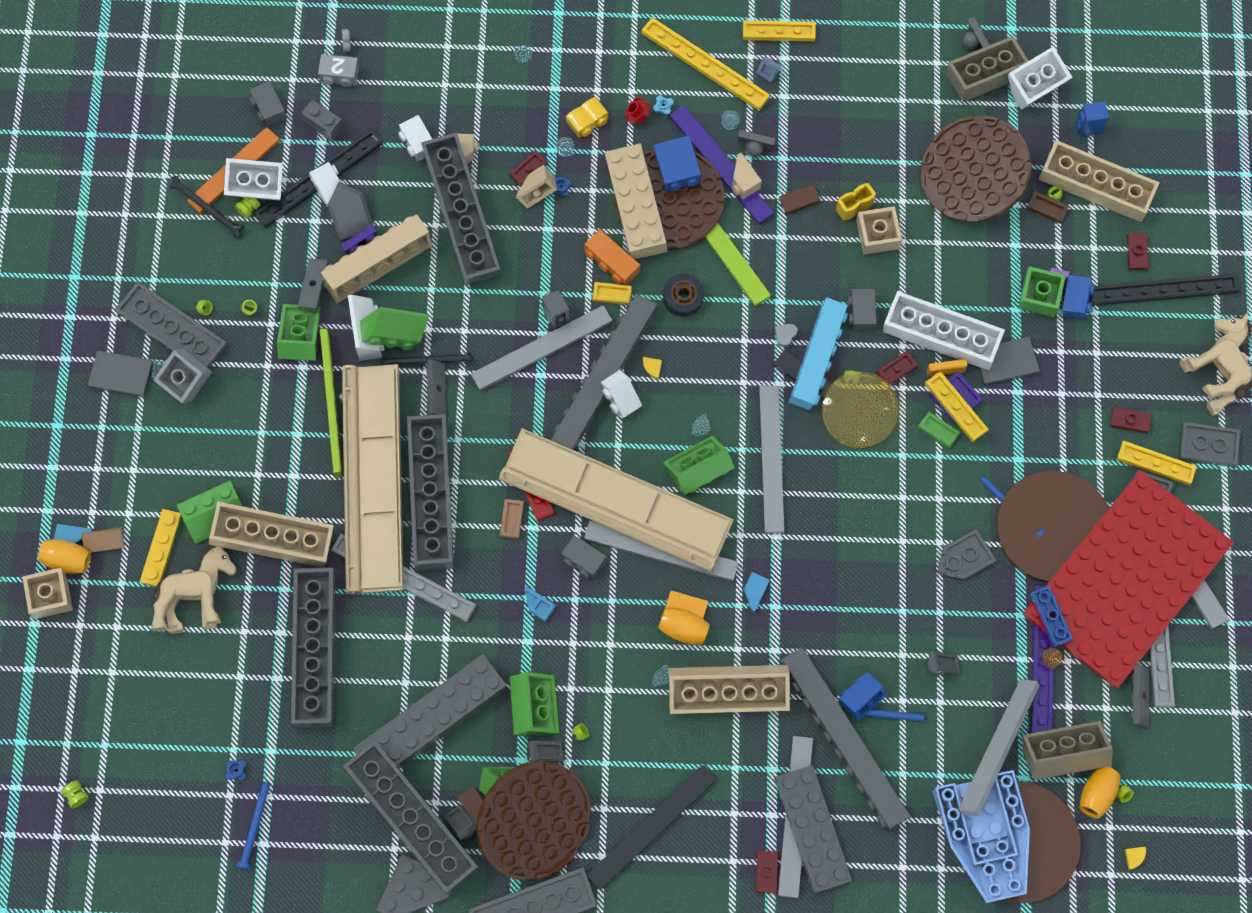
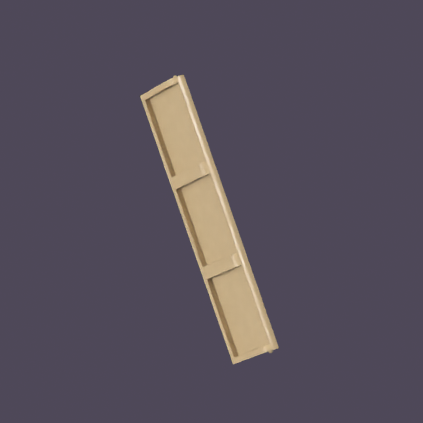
M345 365L342 366L346 593L404 590L399 365L368 367Z
M523 428L519 433L508 462L499 476V480L710 572L716 566V560L734 521L732 518Z

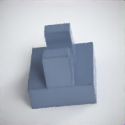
M765 56L756 73L772 82L779 72L781 65Z

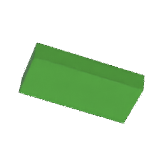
M929 411L917 427L949 449L960 434V431Z

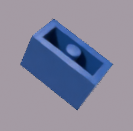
M1105 101L1083 104L1078 114V119L1075 120V127L1079 131L1080 137L1103 133L1109 119Z
M1069 275L1062 309L1064 317L1086 319L1087 313H1091L1092 302L1089 301L1090 296H1094L1095 292L1092 278Z
M866 672L863 676L856 679L855 684L842 692L839 700L842 708L859 721L886 696L884 686Z

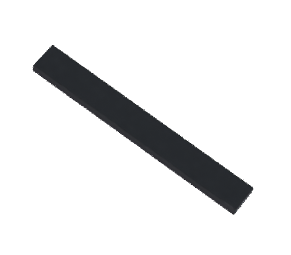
M370 129L320 166L328 162L331 166L334 165L339 173L338 177L382 146L383 141L373 129ZM309 174L283 191L280 200H271L254 212V216L265 229L317 192Z
M1236 274L1095 286L1094 296H1090L1089 302H1092V306L1235 294L1239 292Z
M702 765L586 876L599 890L603 889L704 793L717 778Z

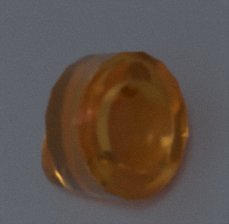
M1048 648L1042 654V662L1048 668H1056L1062 661L1061 651L1056 648Z

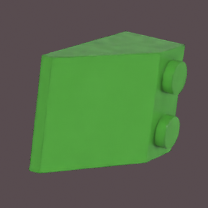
M283 304L277 339L278 359L316 361L321 306L318 307V311L299 310L298 305Z

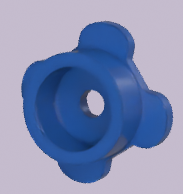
M556 177L557 190L552 194L567 196L569 194L568 188L571 185L570 180Z
M228 761L226 764L228 772L226 778L228 780H244L246 777L244 773L245 761Z

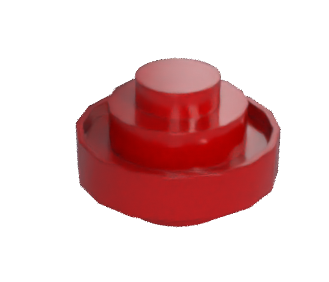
M643 98L634 99L626 109V119L632 124H640L647 119L650 105Z

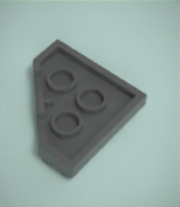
M402 854L376 911L379 913L415 912L434 903L449 899L454 888L445 894L419 861Z

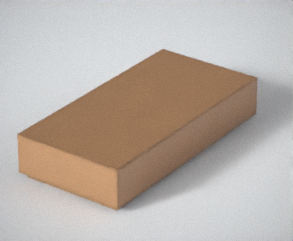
M505 499L500 529L501 538L519 540L524 501Z
M121 527L85 532L81 535L84 548L90 552L124 548L125 546Z

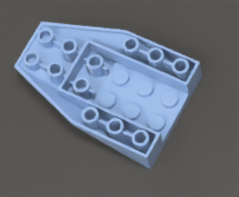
M1014 770L998 773L979 816L962 814L959 811V807L971 782L935 787L932 792L950 847L985 902L989 903L1027 894L1030 828Z

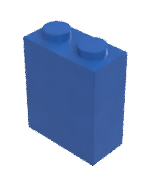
M689 136L653 145L654 155L665 192L677 191L685 186L692 187L701 182V173Z

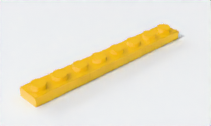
M653 17L642 29L641 34L758 111L770 98V94Z

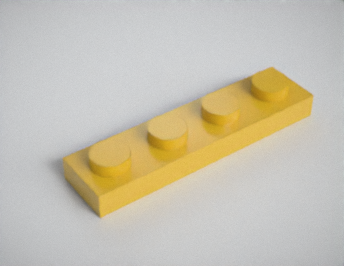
M743 20V40L815 42V22Z
M941 371L925 382V386L972 442L988 432L989 429Z
M1126 441L1122 442L1116 459L1189 486L1192 483L1197 466Z
M162 509L141 575V584L156 587L160 580L163 579L182 516L180 513Z

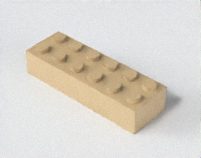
M1058 140L1055 141L1039 177L1040 181L1052 186H1058L1064 191L1139 222L1143 221L1160 183Z
M641 143L605 152L630 256L635 260L668 252Z
M417 214L413 217H407L403 223L391 227L387 233L374 237L370 243L358 247L354 253L345 255L339 262L325 267L321 272L325 287L338 304L348 298V295L356 293L430 248L432 244L429 231Z
M217 502L209 545L325 568L334 525Z
M788 665L669 668L670 714L790 711Z

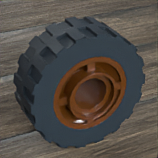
M686 273L672 276L667 281L663 290L665 308L671 314H675V316L685 317L697 313L704 300V287L701 285L700 280ZM684 292L688 295V297L681 298L679 296V293Z

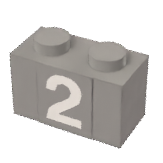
M321 54L318 71L320 82L326 85L356 86L359 70L358 59Z

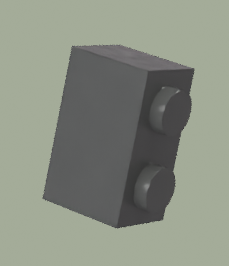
M270 81L250 89L252 97H249L253 108L257 107L259 112L256 113L260 122H265L266 126L269 127L287 119L285 110Z
M314 100L301 113L303 122L332 142L344 129L341 118Z
M852 289L851 295L847 296V306L851 307V313L848 314V324L852 325V331H875L877 324L875 290Z
M551 291L545 294L542 298L543 313L552 330L570 323L569 308L560 291Z
M575 535L561 553L562 562L569 568L575 567L578 569V573L586 579L590 577L594 580L607 561V557Z

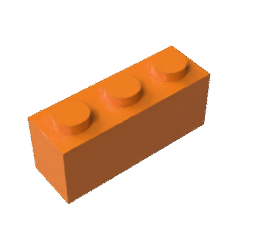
M600 229L584 244L585 255L590 260L594 259L602 271L610 273L612 279L617 284L627 285L640 273V264Z

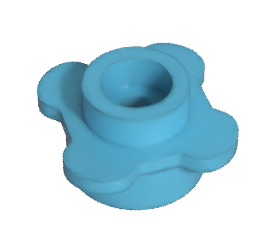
M661 95L657 96V102L653 106V110L660 114H670L671 105L674 103L673 99L663 98Z

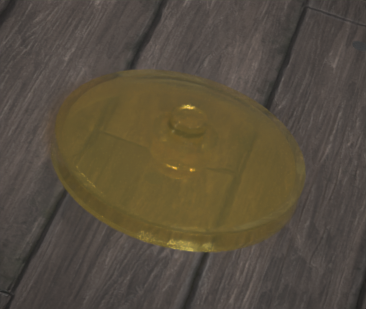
M852 372L838 378L827 390L822 403L823 420L828 431L839 442L855 448L871 447L882 442L893 431L899 414L898 401L893 389L885 380L868 372Z

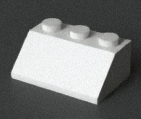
M1054 47L1008 74L1011 93L1021 110L1073 78Z
M226 158L224 195L280 200L283 163Z
M348 295L355 347L359 361L382 358L381 351H385L384 345H370V343L362 342L360 320L378 309V306L373 304L371 298Z

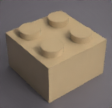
M895 206L858 212L856 223L863 255L900 249L902 237Z
M62 568L22 577L28 612L33 619L73 610L67 574Z

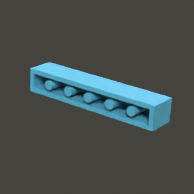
M827 297L822 303L789 403L809 411L813 405L817 406L820 395H818L819 389L823 388L826 378H823L825 372L828 373L832 363L829 361L830 356L834 355L837 345H834L836 339L839 340L843 330L840 329L841 323H845L848 315L845 312L847 305Z

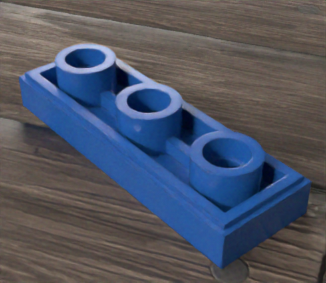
M1046 586L1031 592V598L1053 647L1055 648L1072 641V635L1050 587ZM1049 614H1053L1055 618H1051Z

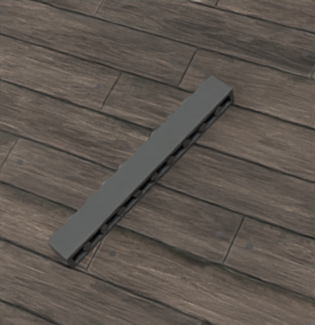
M638 294L634 299H630L626 314L620 316L617 329L611 331L608 338L610 341L607 346L603 345L601 348L600 358L591 365V373L588 377H584L580 392H576L571 402L573 403L571 407L565 409L562 415L564 419L561 424L557 423L553 430L554 436L551 441L575 451L606 398L602 392L604 388L601 382L618 370L622 371L657 311L656 303Z
M803 647L782 658L781 664L788 665L792 688L796 693L799 692L803 698L801 701L807 710H811L813 721L817 726L822 727L824 731L823 736L828 743L831 742L835 749L833 751L838 760H843L846 765L844 767L849 777L853 776L858 792L865 795L867 806L871 811L876 812L879 825L889 831L906 821L910 817L909 813Z

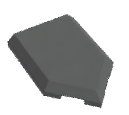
M338 182L327 206L339 240H343L357 235L369 226H374L363 193L344 183Z
M974 529L943 547L937 573L965 580L997 562L978 530Z

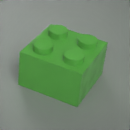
M1029 266L1025 274L1018 309L1055 317L1059 309L1066 275Z

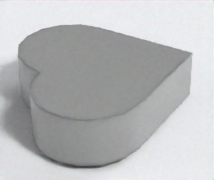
M342 29L343 52L348 53L351 51L350 34L348 29Z
M793 324L778 325L774 328L777 343L781 347H788L792 339L797 336L798 329Z

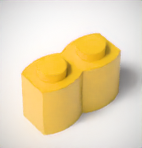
M596 97L589 99L581 107L574 109L566 115L567 124L578 138L590 135L593 128L602 127L607 123L608 112Z
M869 183L862 184L854 192L846 193L839 198L836 211L842 220H849L858 211L870 208L874 203L876 193Z

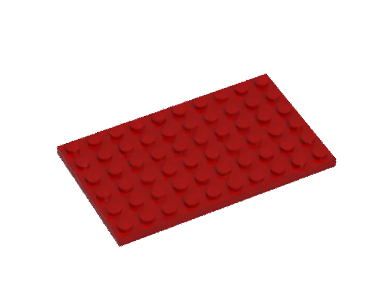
M1140 470L1046 585L1050 587L1073 638L1072 641L1061 646L1117 689L1234 542ZM1032 602L1022 615L1048 635L1035 604ZM1049 614L1051 618H1055L1053 614Z

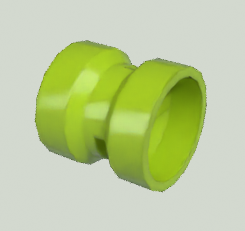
M243 197V201L238 202L234 208L240 215L248 219L252 215V211L260 207V203L256 198Z
M78 780L67 784L61 790L62 795L69 800L68 804L72 809L82 805L89 798L86 792L81 790V784Z

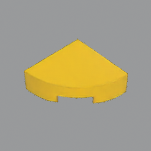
M643 357V367L652 378L659 380L662 360Z
M1146 847L1124 850L1128 870L1138 867L1143 862L1146 855Z

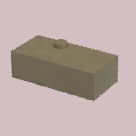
M1014 36L948 62L946 75L961 100L965 102L1009 84L1008 74L1029 60Z
M1101 721L1023 735L1022 752L1034 780L1112 766L1113 748Z

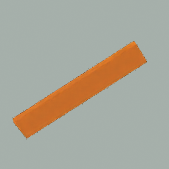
M266 127L232 159L259 161L280 142V139ZM226 165L195 192L196 195L209 205L213 204L224 193ZM187 199L188 204L200 215L205 211L191 199Z

